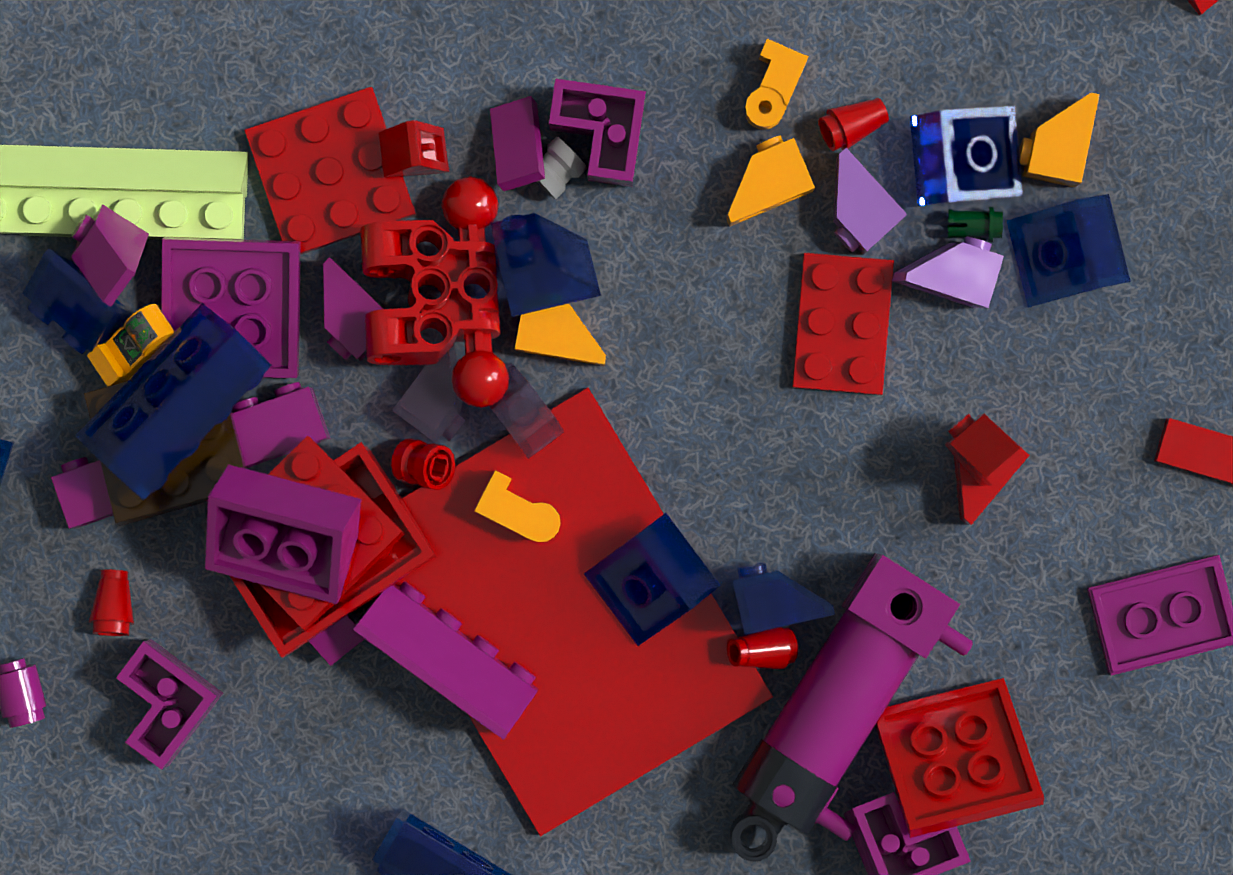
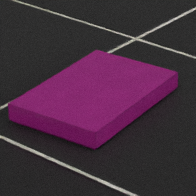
M1220 555L1087 587L1104 659L1110 676L1233 645V605Z

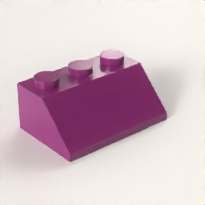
M228 465L208 496L205 569L337 604L341 597L358 537L361 499Z

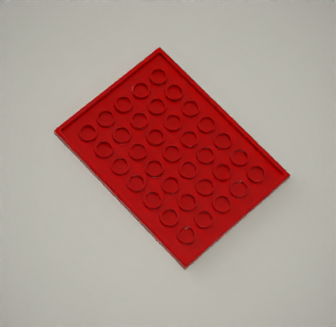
M589 387L455 466L452 479L444 488L432 490L420 487L402 498L436 556L395 584L400 587L403 581H406L426 596L422 602L423 605L434 613L443 608L463 623L458 630L471 640H474L477 634L499 649L495 656L508 667L515 661L536 677L532 684L538 688V692L504 740L469 715L540 837L773 698L756 667H735L730 663L727 646L730 640L738 639L737 635ZM495 470L512 478L507 488L508 491L532 503L544 502L550 504L557 510L560 516V528L554 538L546 542H536L475 512Z

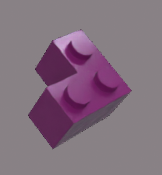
M555 78L549 119L550 130L593 136L588 181L633 187L646 91Z
M154 640L143 641L116 677V679L152 705L125 743L161 770L170 766L223 695V692Z
M894 792L852 808L843 814L847 821L855 825L856 830L852 837L868 875H938L971 862L957 826L910 838L901 807Z

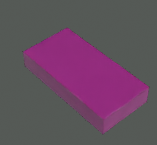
M528 96L491 108L490 114L498 186L505 192L545 179L536 101L532 96Z

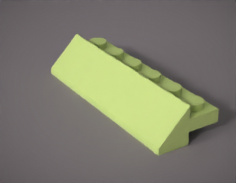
M0 145V234L72 237L82 218L86 214L93 218L103 204L149 233L147 239L162 240L164 237L244 239L248 152Z

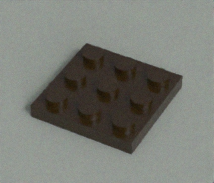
M216 357L84 393L115 523L118 526L208 502V496L228 465L246 469L220 363Z

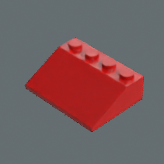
M362 442L333 461L405 534L339 599L338 603L333 604L305 631L259 583L230 576L281 658L286 657L436 556L371 450Z

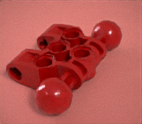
M468 176L458 179L448 186L443 194L441 204L446 221L458 231L459 241H454L433 220L373 222L360 228L363 274L375 278H405L411 283L408 293L410 308L375 310L365 315L367 361L377 365L437 364L454 346L455 342H464L465 355L458 359L452 370L451 382L456 395L467 405L483 408L501 400L509 385L507 367L499 357L492 353V339L500 335L495 245L486 242L485 228L490 226L498 214L499 203L494 189L487 182L480 178ZM421 242H430L437 247L439 253L433 256H425L417 250L416 245ZM469 284H477L486 291V296L480 299L471 298L464 291V287ZM424 285H432L441 292V297L434 300L426 299L421 296L418 289ZM428 328L436 329L443 335L444 340L437 344H431L422 338L420 332Z

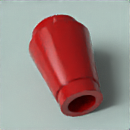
M875 98L828 109L826 115L819 118L818 123L826 145L830 150L835 151L840 148L842 150L851 148L880 128L881 125L888 123L889 116L882 100Z
M101 570V579H99L89 618V623H93V634L101 636H129L130 625H134L128 571Z
M776 624L738 639L730 640L727 646V654L730 663L735 667L784 669L788 664L796 660L798 643L794 632L790 628H783Z

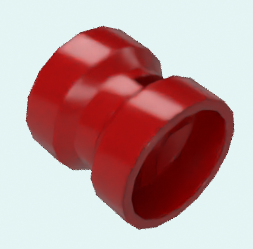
M407 438L401 441L395 448L391 467L396 479L403 483L419 484L424 488L440 490L447 486L452 479L455 470V459L450 448L444 445L427 444L422 440Z

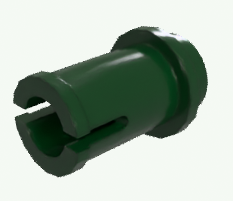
M989 207V211L948 209V223H966V225H948L947 238H988V243H993V238H1002L1003 211H994V207Z

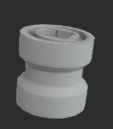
M556 136L547 145V153L543 155L545 179L537 181V183L556 200L565 192V184L571 178H579L588 167L568 145Z

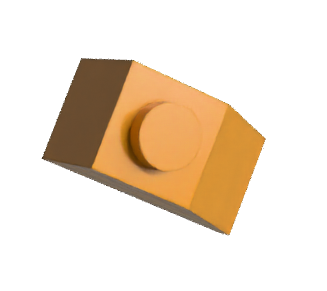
M1089 93L1037 127L1031 133L1030 139L1023 137L1018 155V164L1025 165L1022 177L1070 187H1077L1082 183L1100 94Z
M780 135L756 145L759 153L752 155L726 218L730 227L813 192L815 186L794 138L783 142Z
M535 289L534 297L524 295L515 345L516 351L605 366V353L571 305L561 302V293Z

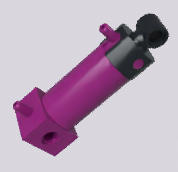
M877 553L873 555L842 604V607L846 609L767 735L759 741L732 784L738 791L750 799L749 806L743 814L733 821L730 829L731 843L735 852L742 859L758 862L768 858L774 852L778 835L783 827L788 824L809 834L814 825L818 823L845 841L852 837L856 830L855 825L827 808L839 790L837 785L917 658L921 656L926 659L937 641H940L962 656L969 652L973 645L972 640L948 625L961 604L886 556ZM904 593L909 599L908 611L903 616L895 617L890 610V603L896 595ZM750 825L761 826L766 831L764 842L756 848H749L741 842L742 831Z

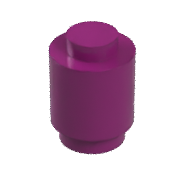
M25 658L1 663L0 711L2 718L8 719L10 728L44 719L43 707H46L47 704L36 664L26 665Z

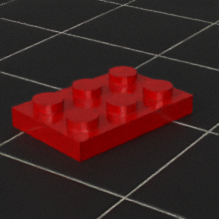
M816 253L803 254L792 388L883 395L894 260Z

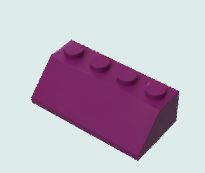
M403 581L400 587L393 584L384 590L353 630L504 740L538 692V688L532 684L536 677L515 661L510 667L505 665L495 657L499 649L477 634L474 640L458 630L463 623L443 608L434 613L423 605L422 602L426 596L406 581Z

